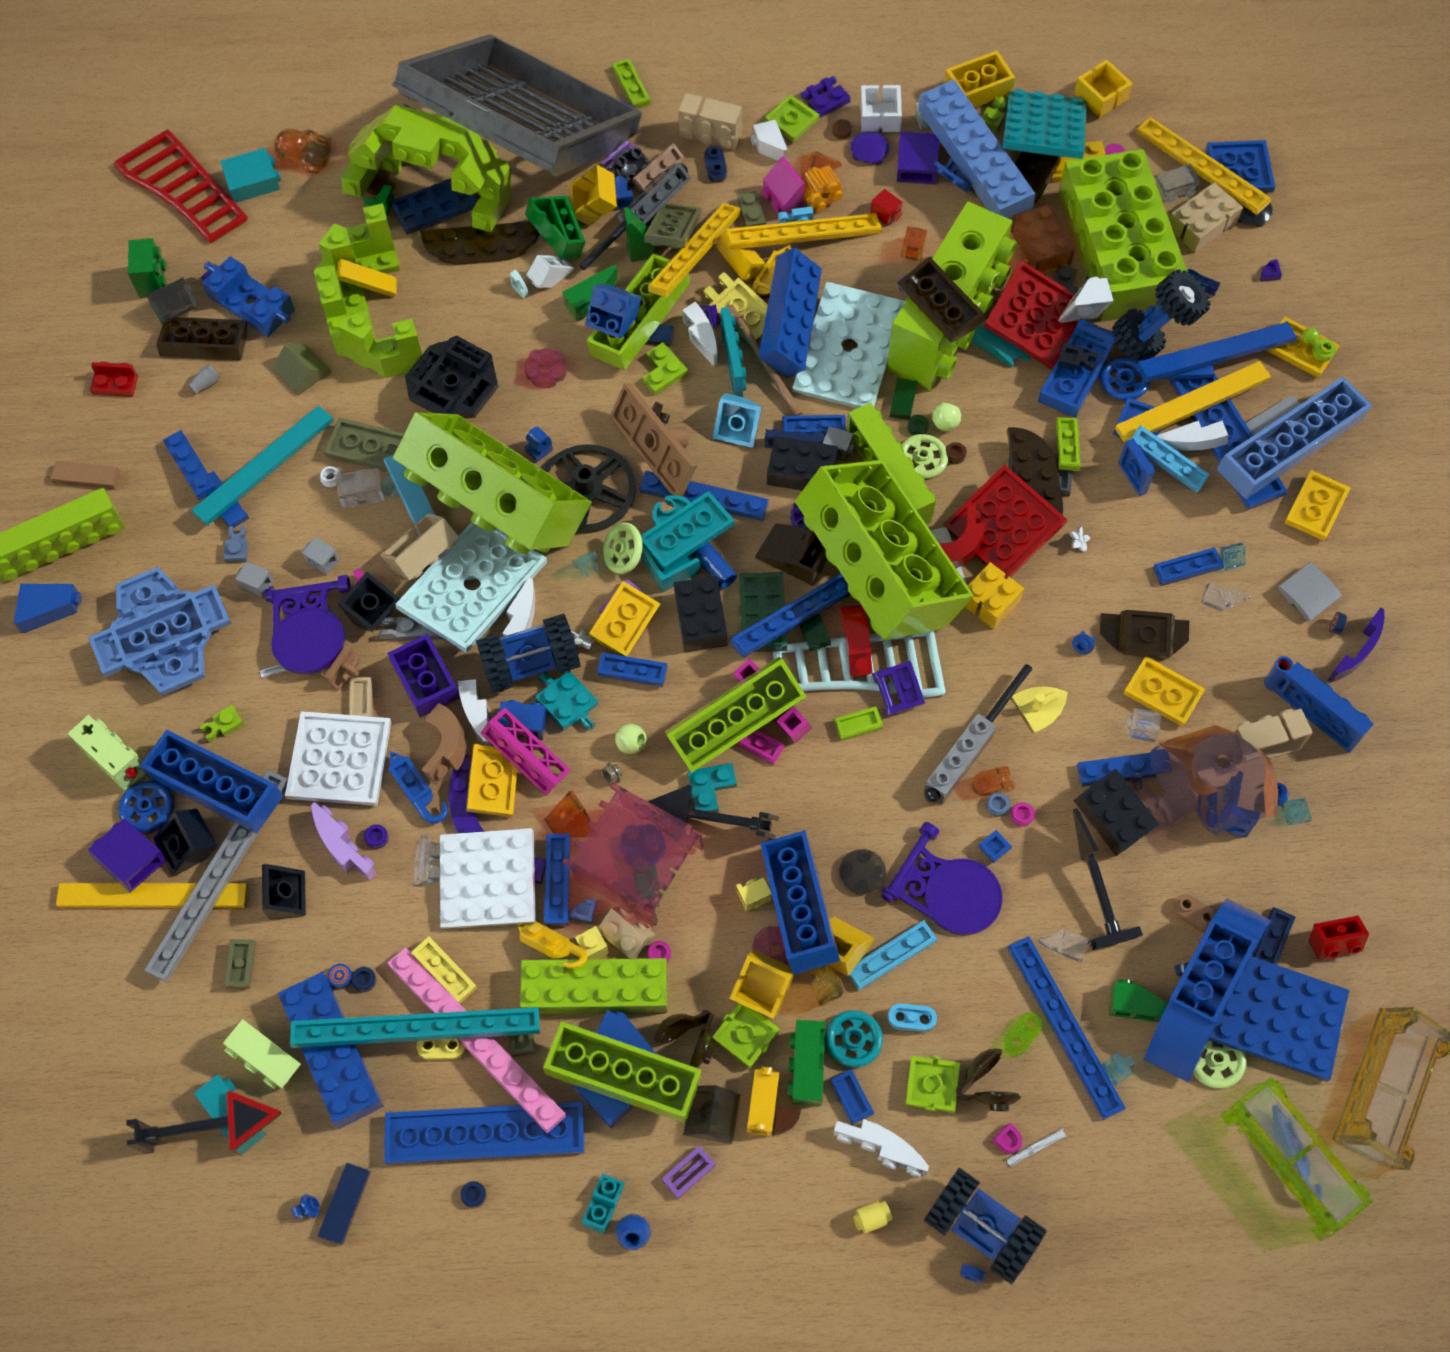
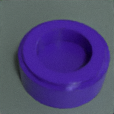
M376 824L366 829L364 839L370 848L380 849L387 844L389 835L383 826Z

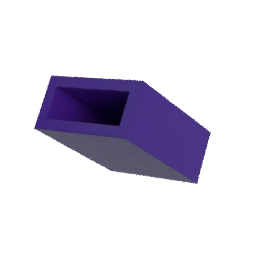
M900 132L896 182L936 185V170L938 167L934 163L935 161L938 162L939 139L935 134Z
M125 818L113 825L110 831L94 841L92 846L88 848L93 859L129 893L166 862L162 852Z

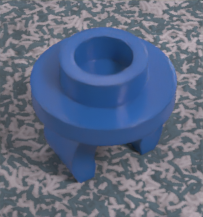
M1081 631L1072 641L1073 648L1080 654H1089L1095 647L1096 637L1093 636L1091 638L1084 631Z
M304 1194L300 1198L301 1204L291 1209L295 1219L300 1216L301 1219L307 1216L315 1218L319 1215L320 1204L316 1197Z

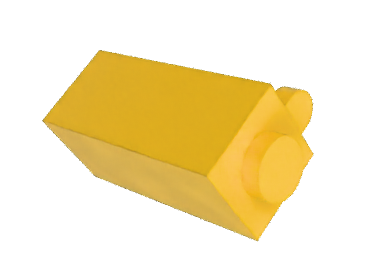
M724 233L720 236V240L715 247L743 282L748 284L752 279H756L765 265V262L752 247L729 250Z
M761 1067L760 1070L755 1069L747 1133L772 1137L779 1073L775 1072L773 1068Z

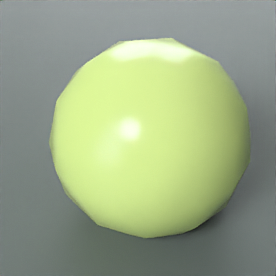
M941 403L934 409L932 420L938 429L948 432L958 427L962 414L957 406Z
M634 723L625 724L616 732V746L624 754H637L646 745L647 738L645 732Z

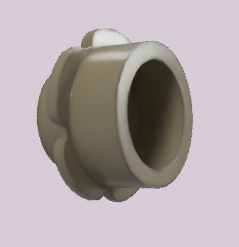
M607 763V766L602 769L603 778L610 785L619 783L622 776L620 767L616 764Z

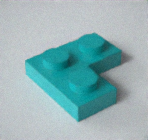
M733 763L700 768L692 773L690 770L688 771L689 782L692 786L694 808L697 810L719 812L715 791L737 787Z

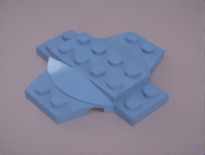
M156 567L116 584L118 618L116 621H112L109 629L88 638L104 677L127 668L129 672L133 671L142 674L163 696L205 678L204 647L209 638L213 637L211 632L232 623L215 585L195 593L188 590L185 592L180 591L159 567Z

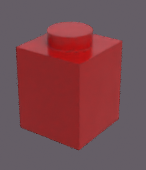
M884 189L871 200L870 213H876L878 219L889 226L893 221H897L901 217L903 202Z

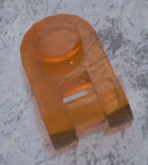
M1008 766L979 772L974 776L972 782L974 792L980 796H988L997 792H1010L1015 789V785L1010 780ZM995 778H1000L1001 783H996Z

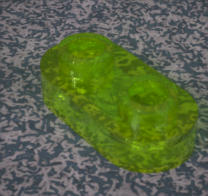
M1033 1012L1024 1013L1008 1032L1003 1041V1048L1008 1055L1012 1057L1022 1056L1039 1035L1043 1023L1037 1014ZM1026 1021H1033L1035 1026L1032 1028L1028 1027ZM1018 1039L1021 1045H1013L1012 1040Z

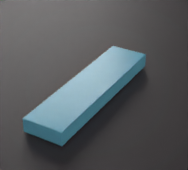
M1141 425L1130 438H1134L1137 445L1139 444L1142 447L1145 457L1196 493L1210 475Z
M394 455L384 458L383 461L415 525L428 513L434 514L422 487L411 482L403 475L406 467L393 459Z
M923 920L861 959L849 975V978L856 989L860 991L937 942V938Z

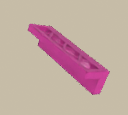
M506 708L493 717L480 733L545 796L571 771ZM504 717L510 723V727H504L498 720ZM516 734L523 735L527 739V743H521L517 739ZM533 750H539L543 754V759H538L534 756ZM550 766H556L562 773L558 777L550 771Z

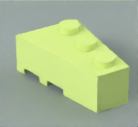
M243 1019L223 1042V1046L226 1047L224 1051L234 1059L239 1057L246 1063L243 1066L253 1074H256L258 1071L265 1076L263 1081L273 1089L277 1086L282 1089L301 1065Z

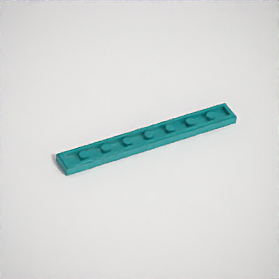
M318 405L191 510L193 515L206 526L210 525L334 422L333 417Z

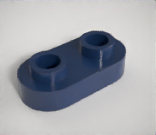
M719 147L706 149L704 161L708 179L714 183L723 182L727 178V167L722 149Z

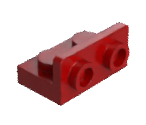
M105 361L92 362L91 367L94 371L90 387L92 394L133 397L138 379L133 365L128 363H108Z

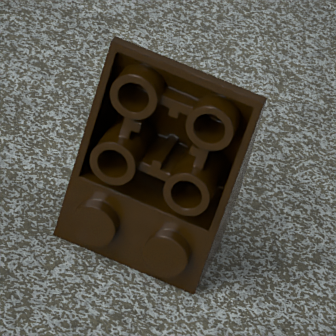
M775 523L755 555L756 559L812 586L828 561L825 553L826 549L815 532L810 529Z

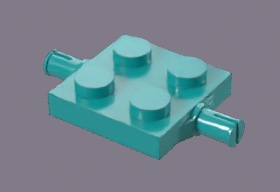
M571 671L555 680L547 672H543L539 676V679L546 685V688L535 696V700L537 703L546 706L547 713L563 730L579 722L588 731L595 726V723L587 715L598 706L599 701Z

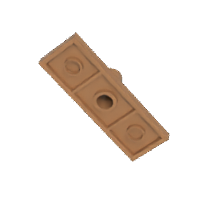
M624 383L610 418L671 495L683 497L697 467V464L684 450L689 442L687 430L684 427L667 428L631 383Z

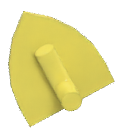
M1032 687L1014 694L1012 698L1034 733L1052 724L1059 717L1066 704L1068 692L1053 687Z

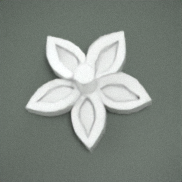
M1079 526L1077 533L1069 532L1073 538L1071 546L1072 549L1078 548L1080 551L1086 552V542L1090 540V537L1083 535V528Z
M580 630L579 634L571 631L573 638H575L574 643L578 647L582 646L583 648L590 649L591 644L595 641L594 639L586 635L584 630Z

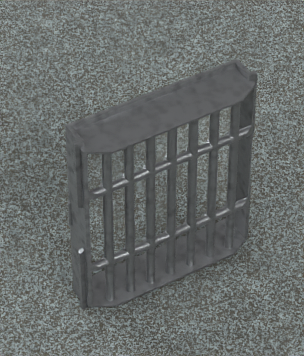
M491 34L401 61L398 64L396 79L392 83V86L399 89L398 92L406 98L424 105L511 153L543 168L555 177L614 152L626 142L631 133L635 135L640 130L638 127L642 116L641 111ZM490 65V66H492V67L498 69L499 71H501V72H503V73H505V74H507V75H509V76H511V77H513V78H515V79H517V80H519V81L511 80V79H509V78H507V77H505V76H503V75H501V74H499V73L493 71L492 69L488 68L487 66ZM528 85V86H530V87H532V88H534V89H536V90H538V91H540V92H542V93H544V94H546V95L552 97L553 99H555V100H557V101H559V102H561V103H563V104H565V105H567V106H569V107H571V108H573V109L579 111L580 113H582V114H584V115H578V114L572 112L571 110H569V109H567V108H565V107H563V106H561V105H559V104H557V103H555V102H553V101H551V100L545 98L544 96H542V95H540V94H538V93H536V92H534V91H532V90L526 88V86ZM594 119L600 122V124H596L592 120Z

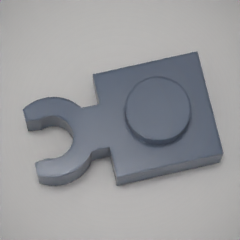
M230 526L228 532L231 539L225 540L224 561L226 563L247 562L249 543L245 539L247 535L244 526H241V531L235 534L233 526Z

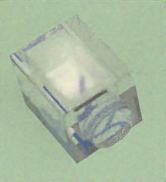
M1134 708L1131 716L1127 715L1125 728L1128 729L1127 737L1155 742L1159 734L1162 713Z

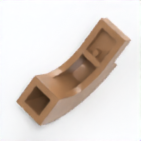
M440 703L426 717L425 722L432 732L441 736V744L436 753L422 768L427 778L436 785L450 768L458 771L465 759L468 747L464 728L453 712Z

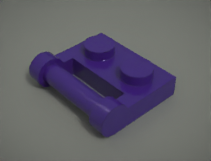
M911 661L872 674L874 681H877L886 707L884 710L886 717L925 704ZM890 675L901 703L894 706L885 677Z

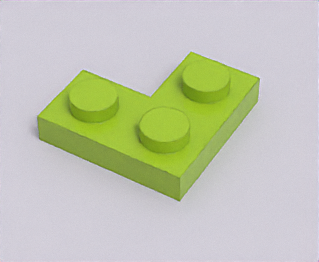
M663 342L646 353L647 358L656 369L642 377L643 383L655 396L688 374V369Z

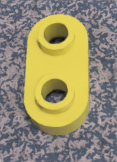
M458 1039L423 1040L417 1042V1051L425 1060H457L466 1052V1048ZM429 1042L433 1043V1046H432L431 1049H429V1050H426V1049H425V1045H426L427 1043H429ZM456 1042L457 1047L449 1049L450 1043Z

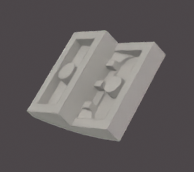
M1311 562L1307 563L1277 587L1289 605L1295 604L1306 621L1315 618L1342 596L1327 576Z

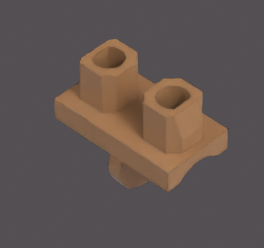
M345 645L332 666L321 670L320 674L334 689L340 690L350 676L358 677L359 671L356 669V666L361 658L353 651L351 646Z

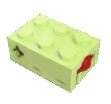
M87 715L67 734L82 752L126 792L127 789L138 783L146 775L139 767L142 760L138 758L134 750L129 746L126 747L114 732L111 733L99 718L94 720L90 715Z

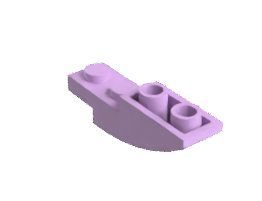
M314 802L311 805L313 819L319 835L330 854L346 872L354 866L367 879L371 880L376 875L373 868L375 864L366 855L361 857L357 853L358 848L349 841L351 838L347 832L349 830L347 825L340 819L336 822L331 817L333 815L326 806L322 805L320 807Z

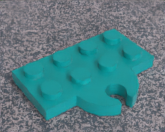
M709 491L692 502L679 495L666 496V504L672 506L673 509L671 511H663L661 503L657 502L652 511L654 527L641 535L642 544L661 568L666 571L734 526L735 520Z

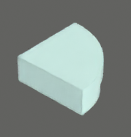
M918 102L916 103L915 117L922 131L928 129V123L918 110Z
M516 270L510 273L511 286L521 297H527L529 292L523 279Z

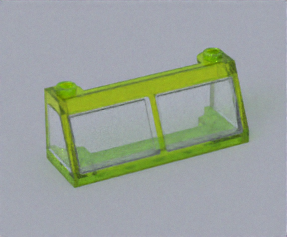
M1272 1077L1221 1115L1228 1126L1232 1123L1239 1126L1237 1129L1239 1134L1243 1132L1310 1215L1307 1217L1309 1222L1315 1221L1316 1227L1312 1232L1320 1241L1338 1232L1373 1202L1369 1198L1368 1190L1362 1184L1356 1182L1286 1096L1284 1087L1278 1081H1274Z

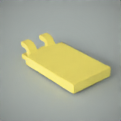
M723 272L718 279L720 280V285L725 290L717 294L709 285L703 290L706 294L705 298L711 302L709 305H716L717 314L720 318L721 308L734 305L737 312L742 314L743 321L755 340L759 342L762 339L768 304L741 279L737 278L733 281ZM736 325L734 327L735 332H738V335L748 343Z

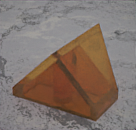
M817 151L802 154L800 178L804 181L805 172H808L809 169L811 170L812 167L821 169L829 165L832 170L841 167L842 164L840 161Z
M573 790L569 791L544 819L554 834L570 833L571 837L599 838L585 808Z

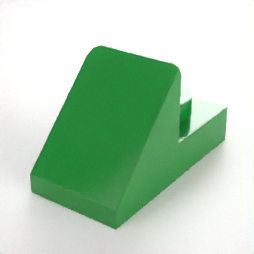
M384 185L382 191L377 194L376 200L366 197L362 199L365 207L383 203L387 217L392 207L390 201L395 198L392 186Z

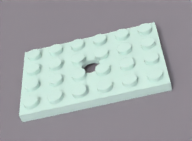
M826 282L812 325L805 371L797 373L792 392L856 409L870 402L875 407L887 367L892 323L906 301ZM846 339H852L856 341L858 346L851 352L843 350L841 344Z
M473 522L458 536L459 538L455 541V545L451 549L444 551L439 556V559L427 569L396 603V609L465 653H468L475 645L476 640L483 636L514 601L529 577L533 579L547 563V558L535 550H531L528 555L511 549L505 543L508 535L498 528L491 532L480 528ZM478 579L481 582L480 587L476 590H468L464 587L466 580Z

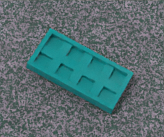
M729 307L721 308V334L733 394L743 397V391H746L745 366L742 367V350L738 347L739 336L734 328L736 327L735 316L730 315Z

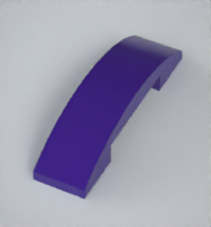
M1379 608L1364 629L1363 633L1370 638L1355 659L1345 655L1328 679L1329 681L1334 682L1351 674L1368 657L1377 644L1383 630L1385 618L1383 608Z

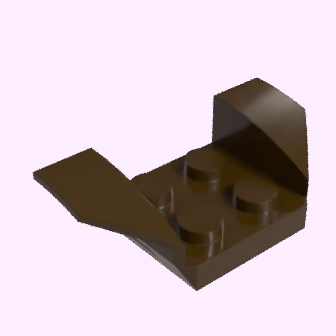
M1124 610L1120 614L1101 613L1100 635L1123 655L1168 659L1189 642L1190 621L1177 620L1172 613Z

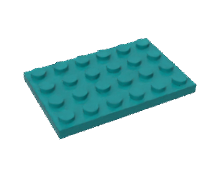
M1023 89L1009 91L1002 149L1083 159L1087 102L1079 96L1071 98L1064 97L1061 94L1048 95L1041 91L1026 92Z

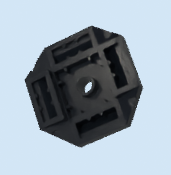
M459 336L430 345L405 375L408 397L411 402L431 413L458 414L464 419L475 418L499 388L491 353Z

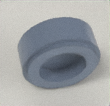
M1000 792L993 793L988 798L987 810L993 816H1004L1010 808L1008 796Z

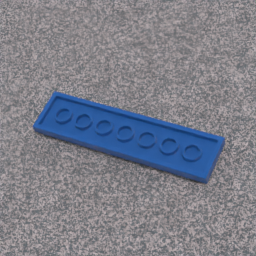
M1215 373L1211 379H1169L1179 397L1218 380ZM1231 399L1191 416L1194 422L1199 421L1201 428L1223 421L1228 434L1229 444L1211 448L1219 463L1225 454L1253 436ZM1278 477L1247 499L1237 490L1236 492L1247 510L1285 496L1287 489Z
M583 1102L556 1103L566 1114V1117L549 1133H546L520 1105L386 1112L384 1163L403 1164L585 1153Z

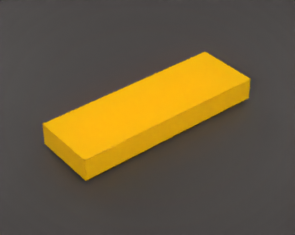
M343 259L337 262L338 280L390 297L396 295V277Z

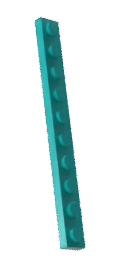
M539 1007L291 1021L290 1046L291 1048L540 1034Z

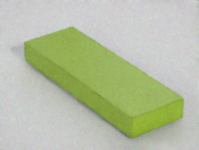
M630 58L613 63L612 70L630 105L637 109L650 105L651 99Z
M1057 417L1055 423L1058 470L1080 471L1078 418Z

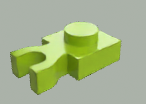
M230 705L212 716L215 721L204 723L199 727L203 733L207 730H212L210 734L206 735L210 743L221 732L224 736H227L245 724L233 705Z

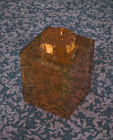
M907 226L901 258L921 262L927 230Z

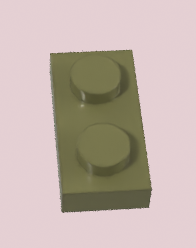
M757 191L738 194L737 200L741 208L745 227L766 225Z
M230 939L224 983L226 988L250 989L256 947L255 940Z

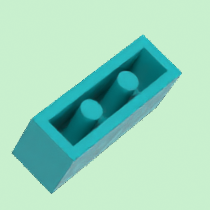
M217 1074L198 1089L194 1095L212 1119L228 1115L227 1092H233L236 1086L228 1077L223 1079ZM228 1127L220 1128L229 1140ZM263 1130L259 1131L236 1150L241 1154L245 1153L266 1136Z

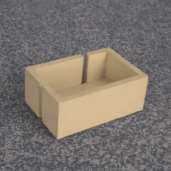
M685 93L679 109L680 138L724 149L736 150L742 134V106L706 98L700 115H697L703 97Z
M1214 182L1172 212L1169 221L1174 235L1178 239L1182 238L1186 225L1188 226L1182 242L1196 253L1221 235L1223 231L1235 225L1239 220L1243 207Z
M428 513L414 525L421 534L420 537L417 536L413 529H409L380 555L396 575L408 580L418 578L427 565L435 563L443 551H447L455 545V541L459 537L444 517Z
M1288 709L1281 712L1280 716L1272 717L1267 715L1254 723L1247 721L1239 724L1234 732L1235 734H1232L1231 739L1227 743L1237 769L1265 761V757L1251 744L1255 745L1270 759L1300 751L1313 734L1302 709L1295 711Z

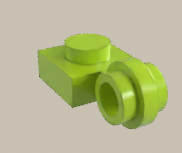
M996 97L993 107H987L982 116L983 121L992 131L997 132L1005 119L1006 113L1003 112L1008 104L1005 97Z

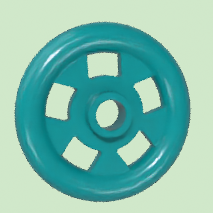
M848 1010L838 1014L830 1021L825 1032V1044L829 1054L836 1062L846 1067L859 1068L870 1064L877 1058L882 1049L883 1034L879 1024L872 1016L862 1011ZM851 1020L853 1027L844 1030L841 1024ZM863 1023L871 1029L867 1034L859 1028ZM841 1035L843 1045L836 1046L835 1036ZM851 1036H856L858 1038V1042L851 1043L849 1038ZM866 1041L873 1043L869 1052L862 1049ZM846 1050L857 1051L856 1058L845 1056Z

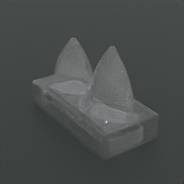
M422 835L416 842L413 886L422 887L425 883H433L440 880V869L429 864V861L440 860V844L432 842L431 836Z

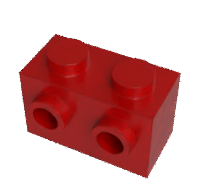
M1359 915L1314 924L1308 942L1318 960L1334 959L1338 956L1354 955L1362 952L1369 932Z

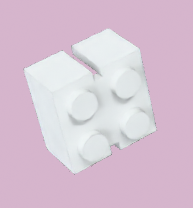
M861 85V132H879V129H882L883 132H900L902 120L900 85H883L881 102H878L879 85Z

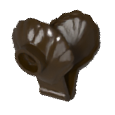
M703 1010L695 1016L682 1013L671 1015L662 1021L656 1029L654 1035L655 1042L659 1045L670 1043L678 1039L686 1031L706 1023L704 1030H701L689 1066L699 1068L702 1063L709 1065L715 1047L710 1044L709 1032L714 1016L708 1010Z
M988 1049L973 1059L966 1072V1082L956 1089L960 1099L965 1101L974 1099L981 1104L989 1105V1111L999 1112L1009 1111V1105L1021 1099L1022 1096L1015 1092L987 1091L965 1094L976 1081L984 1077L1000 1061L1002 1049Z

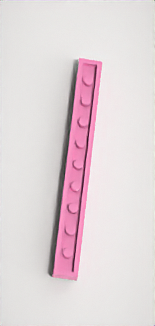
M404 948L387 962L388 967L432 1013L466 1011L407 948ZM492 1037L458 1038L461 1044L546 1133H549L566 1117L562 1109Z

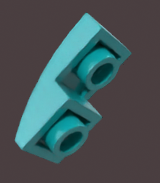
M602 1173L581 1225L605 1234L622 1194L625 1182Z

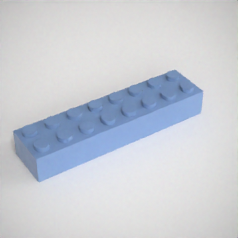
M953 79L920 94L919 112L987 210L1011 219L1032 209L1035 192L1005 150L1002 149L1003 147L956 81Z
M1341 377L1225 454L1217 470L1247 499L1361 422L1373 405L1344 377Z

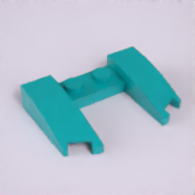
M984 323L976 328L971 342L1006 365L1014 367L1013 360L1022 357L1025 362L1030 360L1031 356L983 327Z

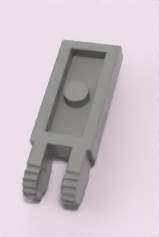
M387 617L380 624L382 627H397L396 631L392 629L380 630L379 637L381 639L415 640L425 634H428L430 639H442V637L410 617H397V619Z

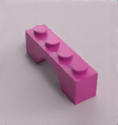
M749 658L733 674L741 682L758 671L759 668ZM794 706L773 719L794 743H797L812 729L809 722Z

